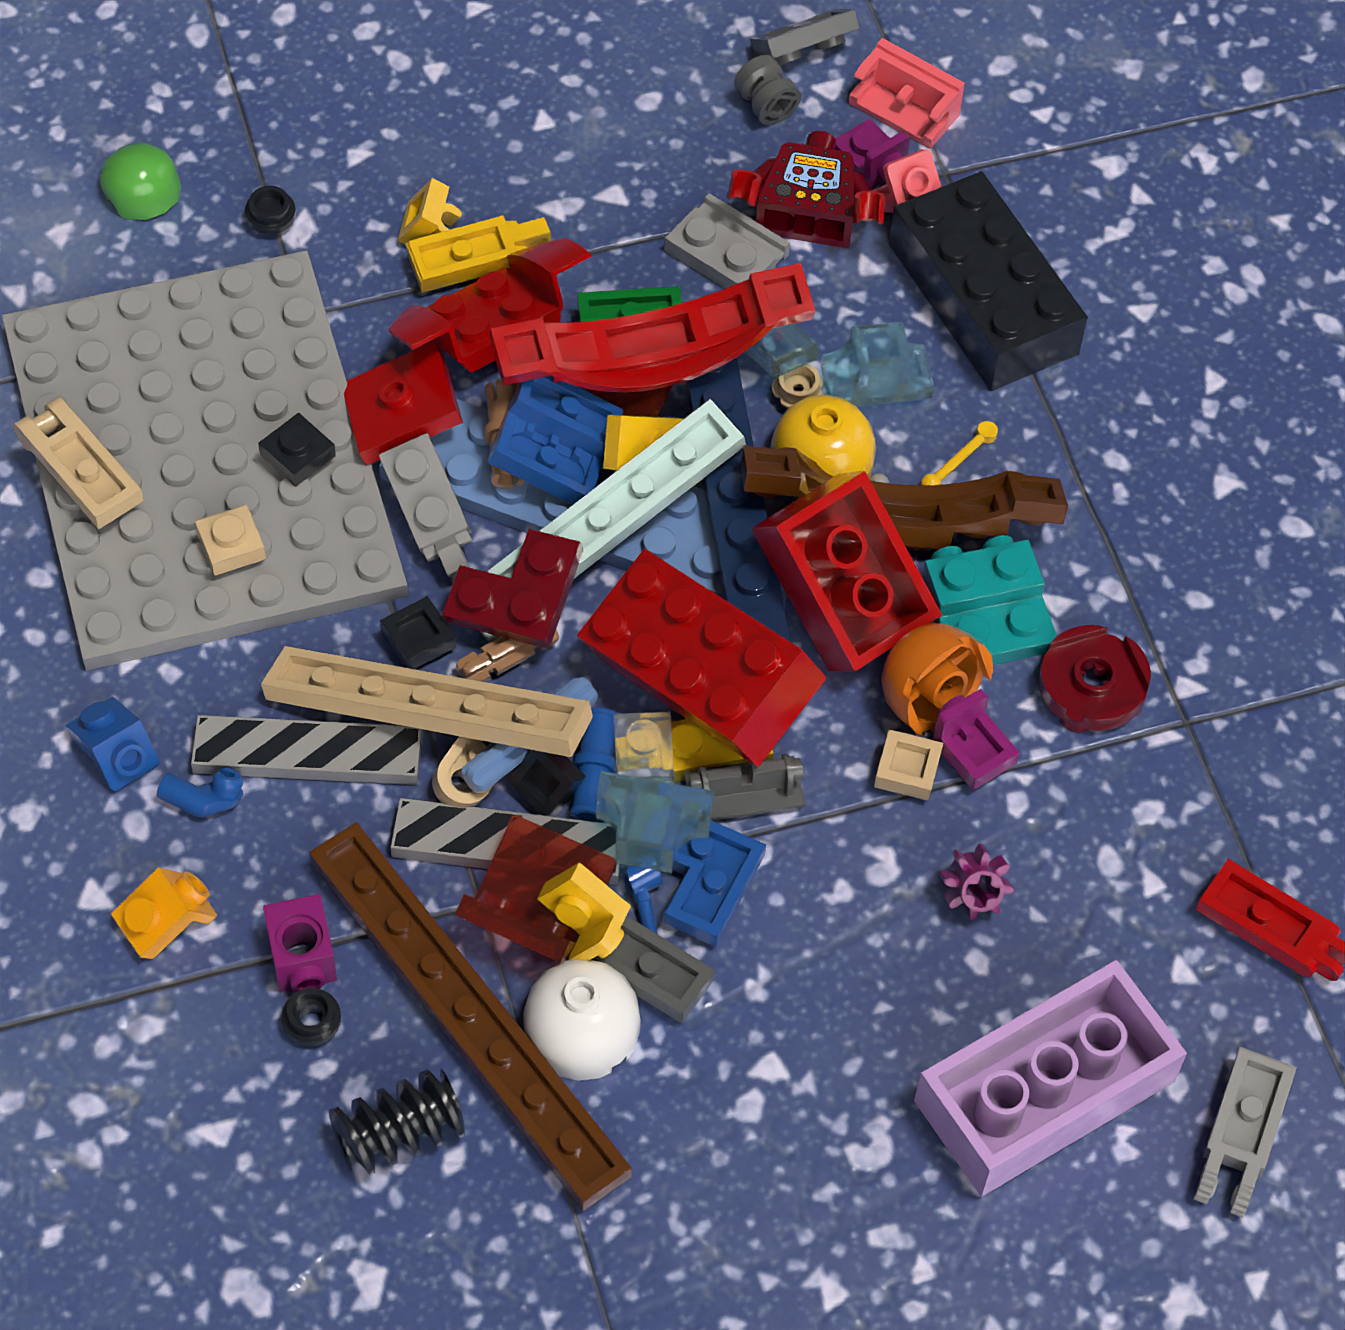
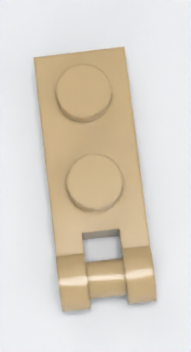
M57 397L44 405L45 411L35 418L31 419L29 416H26L12 425L23 447L37 457L98 529L144 501L142 489L62 398ZM54 430H58L57 433L53 434L49 438L46 436Z

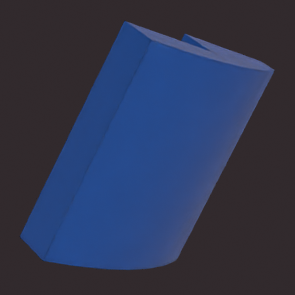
M552 376L519 382L507 407L487 462L574 505L596 486L604 459L607 415H622L623 409L578 386L564 381L554 383Z

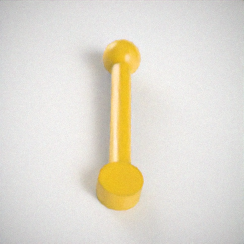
M990 421L981 422L977 427L976 436L937 472L926 474L921 480V485H941V481L983 443L990 444L996 440L997 426Z

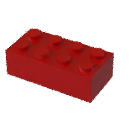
M645 548L576 635L607 666L756 767L762 764L827 679L801 648Z

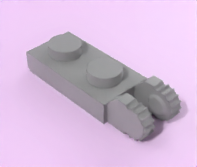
M1239 1047L1203 1155L1207 1160L1194 1200L1207 1204L1209 1198L1213 1197L1218 1184L1217 1175L1221 1164L1232 1167L1243 1173L1239 1184L1235 1186L1230 1200V1213L1242 1218L1244 1217L1257 1177L1261 1178L1265 1170L1297 1067Z

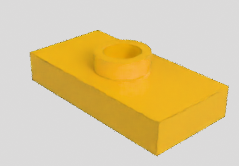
M607 415L603 469L619 470L685 418Z

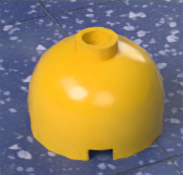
M826 394L809 396L790 406L777 421L770 448L774 449L796 448L832 476L865 471L869 479L876 453L871 423L858 407L841 397Z

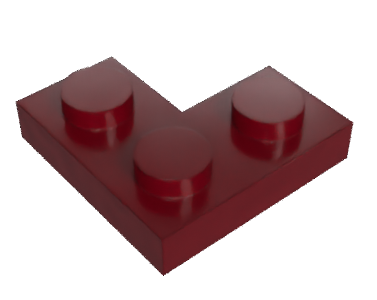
M528 529L511 578L460 565L442 613L443 618L449 624L550 649L583 553L581 542Z

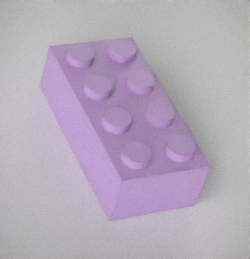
M1115 960L921 1072L914 1102L979 1195L983 1197L1174 1083L1187 1052L1120 963Z

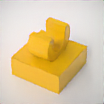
M431 178L408 201L397 241L406 245L410 240L451 230L445 227L443 223L452 226L461 218L462 212L456 206L445 203L449 186Z

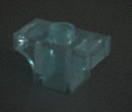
M903 322L851 327L850 338L842 348L822 355L821 371L826 394L841 397L855 406L930 399L933 396L934 383L925 345L907 342Z
M601 771L596 792V818L606 821L617 832L615 863L672 873L675 856L683 844L696 838H709L715 791L677 785L671 780L659 776L638 778Z

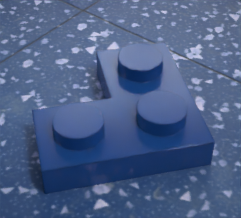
M663 799L638 844V855L642 857L652 856L656 863L685 875L665 912L664 924L716 947L765 856L766 844Z

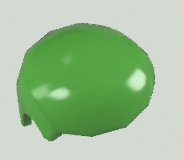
M143 142L122 146L105 159L100 170L99 181L106 200H110L119 215L125 219L148 220L165 214L179 200L181 182L173 160L161 148Z

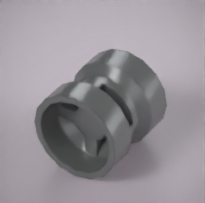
M760 55L751 59L743 65L734 79L736 90L744 100L752 102L754 114L765 125H774L785 120L797 109L801 101V93L790 79L783 78L781 66L770 55Z

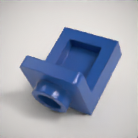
M114 697L89 705L81 712L78 718L65 725L73 742L96 762L106 785L113 791L121 789L159 765V758L141 720Z

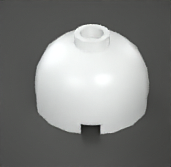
M567 960L545 970L531 986L523 1012L524 1033L560 1077L576 1081L598 1079L611 1073L612 1067L621 1063L626 1056L627 1060L634 1052L640 1033L641 1020L636 993L623 974L607 963L595 960Z

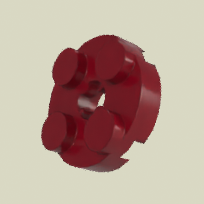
M1082 625L1070 628L1059 634L1052 641L1049 650L1043 657L1038 677V686L1045 704L1060 718L1062 725L1066 729L1076 733L1087 730L1104 731L1115 729L1128 723L1140 714L1150 684L1151 669L1145 653L1135 641L1125 635L1124 639L1121 640L1117 636L1106 634L1108 628L1098 625ZM1092 669L1096 676L1106 675L1108 681H1103L1102 686L1089 685L1083 680L1085 677L1084 671Z

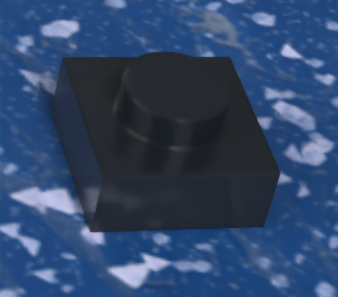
M299 412L258 442L260 455L295 487L336 457L335 444Z
M428 596L380 620L381 633L405 668L415 669L456 648L454 633Z
M529 750L508 781L541 815L553 817L560 813L586 776L567 756Z

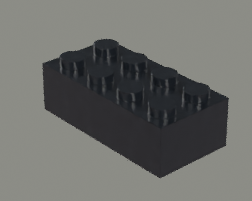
M983 171L894 206L889 246L990 391L1079 355L1088 316Z

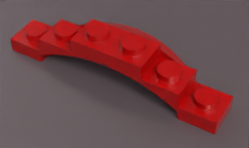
M798 263L751 273L748 280L715 293L662 309L619 318L572 323H544L542 317L490 328L489 338L503 386L552 376L554 383L564 381L589 390L638 392L676 385L711 372L751 348L772 328L813 320L816 310L802 264Z

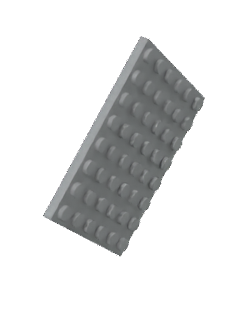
M307 250L2 315L25 416L33 419L45 411L44 405L57 397L62 398L142 489L144 499L142 503L98 529L35 456L86 671L408 596L406 578L372 465H366L358 452L343 394L347 381ZM299 412L335 444L336 457L295 487L260 455L258 442ZM56 429L46 436L49 438L53 434L57 433L58 430ZM247 505L264 544L266 559L214 576L197 535L195 521Z

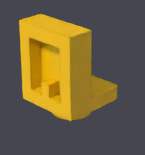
M580 862L550 879L543 886L537 899L550 909L563 924L571 927L580 935L569 956V960L589 961L596 956L605 958L616 949L624 936L621 926L631 905Z

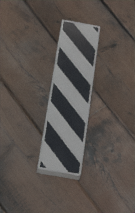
M198 715L191 766L193 774L214 775L221 768H231L238 771L241 776L418 785L423 737L422 729L399 725Z
M400 798L391 843V857L555 877L580 862L603 883L618 885L625 826L478 807H459L445 803Z

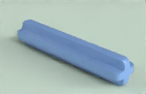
M585 677L572 679L554 694L590 701V706L596 703L598 699L597 691ZM492 743L462 767L461 776L473 792H485L518 766L530 749Z

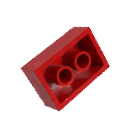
M865 471L838 474L751 528L828 671L855 672L891 649L907 633L919 626L927 625L942 616Z

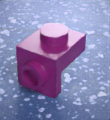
M982 689L977 690L966 698L963 695H959L945 703L937 714L933 736L934 741L943 743L941 753L973 791L1017 764L1020 754L986 713L989 697Z

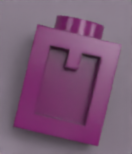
M870 118L835 138V150L846 151L853 156L854 171L864 175L871 189L886 181L883 166L908 155L910 138L903 131L890 138Z

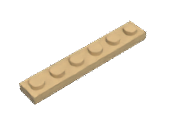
M288 646L283 648L261 683L265 699L269 701L572 757L593 718L590 701Z

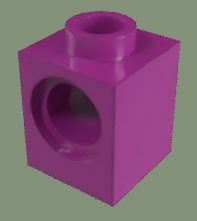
M321 894L263 905L279 992L291 990L298 992L304 988L320 989L326 983L337 981L334 954ZM298 943H309L314 946L312 950L304 954H294L288 951L293 945Z

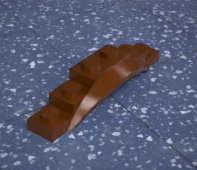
M743 445L740 468L744 491L754 492L766 498H777L781 495L791 496L793 503L834 477L826 473L815 461L802 454L796 448L774 449ZM1005 471L972 481L941 485H902L871 481L905 546L915 551H929L931 549L951 546L954 532L963 533L972 538L1007 535L1011 519H1017L1029 525H1043L1045 523L1064 524L1068 509V503L1060 479L1029 476L1014 471Z

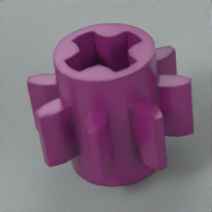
M980 843L975 848V852L962 854L955 849L953 851L955 860L952 862L950 870L945 869L939 872L943 882L952 887L944 894V898L949 906L955 908L964 902V910L970 920H975L978 912L992 910L996 914L1000 913L998 904L1001 902L1003 895L1014 893V888L1009 880L1001 877L1010 868L1002 855L989 861V852ZM985 875V879H980V876ZM968 884H973V887L968 888Z

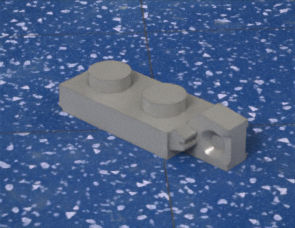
M428 433L379 454V457L419 550L425 555L428 562L440 557L446 573L453 583L459 566L469 567L461 547L473 542L470 536L472 531Z

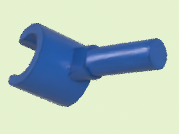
M646 856L629 864L624 884L627 892L635 899V903L638 906L641 925L658 934L651 904L652 900L648 891L662 886L663 881L653 857Z

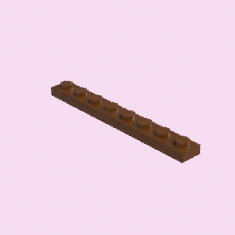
M355 822L309 851L310 863L583 1211L630 1179L632 1177V1167L360 825Z

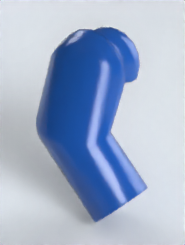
M221 768L212 776V782L196 786L176 775L168 773L161 780L156 796L158 799L189 814L203 818L234 808L243 796V790L241 789L243 778L234 769Z

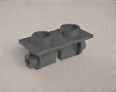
M782 754L780 758L764 760L759 767L747 762L713 768L702 766L698 767V770L684 772L692 812L712 821L805 807L800 780L804 779L802 762L800 758H794V756H789V754Z

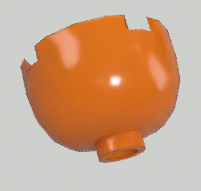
M939 623L919 626L904 635L891 648L886 658L881 676L885 701L898 718L917 735L924 736L923 732L929 730L934 733L937 714L945 703L956 696L963 695L966 698L976 692L982 683L983 676L991 681L993 674L992 655L985 645L958 627Z

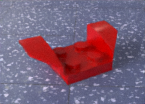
M567 238L544 242L507 255L510 268H501L496 272L484 274L471 285L453 294L438 298L434 304L428 307L410 305L396 318L388 329L389 333L412 350L431 340L436 341L441 348L472 373L495 361L489 338L490 328L542 317L544 323H560L562 316L560 311L563 310L564 304L556 275L590 258L591 253Z

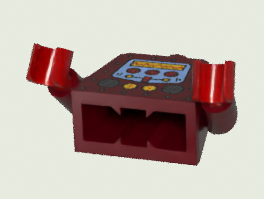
M813 131L808 134L805 145L792 142L783 144L776 158L767 159L753 172L736 169L731 174L726 198L739 197L741 200L747 201L748 205L755 206L758 199L756 222L782 238L849 249L853 223H860V220L866 222L875 220L878 222L877 224L884 223L885 195L871 190L864 175L854 171L853 156L849 152L835 150L836 139L832 134L825 131Z

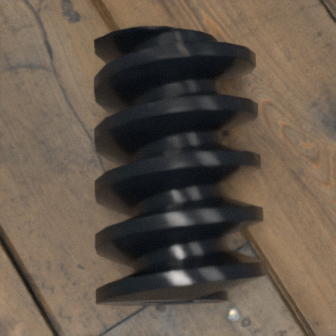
M442 1068L440 1070L441 1082L428 1069L420 1072L418 1076V1091L408 1080L398 1081L396 1083V1101L384 1088L374 1091V1110L361 1097L352 1100V1119H349L338 1106L329 1109V1119L336 1140L352 1173V1164L358 1162L369 1175L374 1174L375 1154L381 1153L392 1166L398 1164L397 1145L401 1143L414 1156L420 1155V1136L426 1134L436 1147L443 1145L442 1126L448 1125L459 1138L465 1136L464 1119L458 1099Z

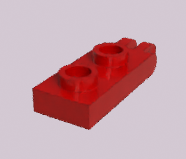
M1229 858L1199 899L1195 910L1304 977H1312L1314 972L1330 981H1337L1344 972L1342 964H1345V941L1338 937L1341 933L1340 928L1316 911Z

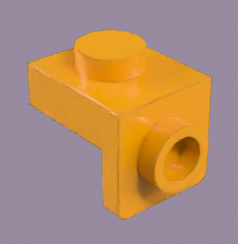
M160 867L111 913L138 955L147 959H154L192 921L210 924L217 917V913L207 901L210 893L198 877L187 871L181 873Z

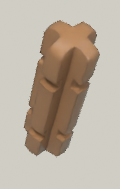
M557 629L555 631L551 646L559 640V634ZM499 637L481 647V654L476 655L475 652H472L459 659L456 663V668L460 678L487 682L491 679V673L495 672L498 676L534 656L535 648L538 647L540 651L546 648Z

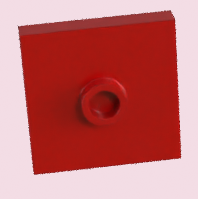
M436 341L347 380V386L343 394L358 452L366 465L379 461V454L428 433L432 437L463 423L444 354Z

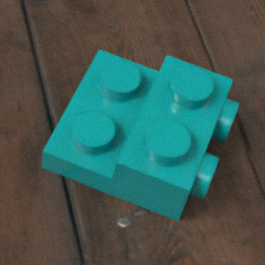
M1001 535L988 540L982 546V549L962 553L961 548L957 546L941 548L931 556L930 560L925 561L922 578L942 613V616L935 619L934 623L958 627L971 634L985 645L991 653L993 665L1044 655L1049 650L1050 644L1057 637L1042 596L1045 582L1029 540L1014 542L1012 537Z

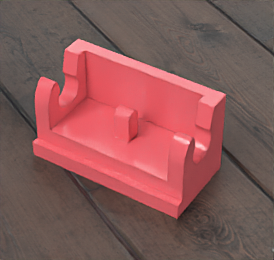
M884 38L877 43L876 48L862 62L854 75L861 82L850 93L848 104L899 132L903 131L909 138L929 149L934 146L960 116L965 83Z

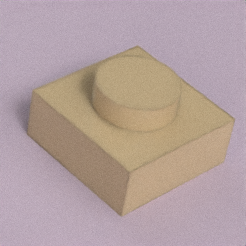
M247 505L195 521L197 535L214 576L266 559L264 544Z
M889 729L874 787L929 801L943 743Z

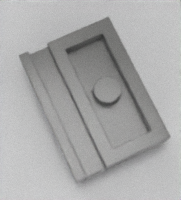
M710 193L704 198V203L699 208L695 207L665 237L664 244L665 252L723 288H728L748 280L751 273L776 268V264L781 259L785 260L789 256L790 242Z

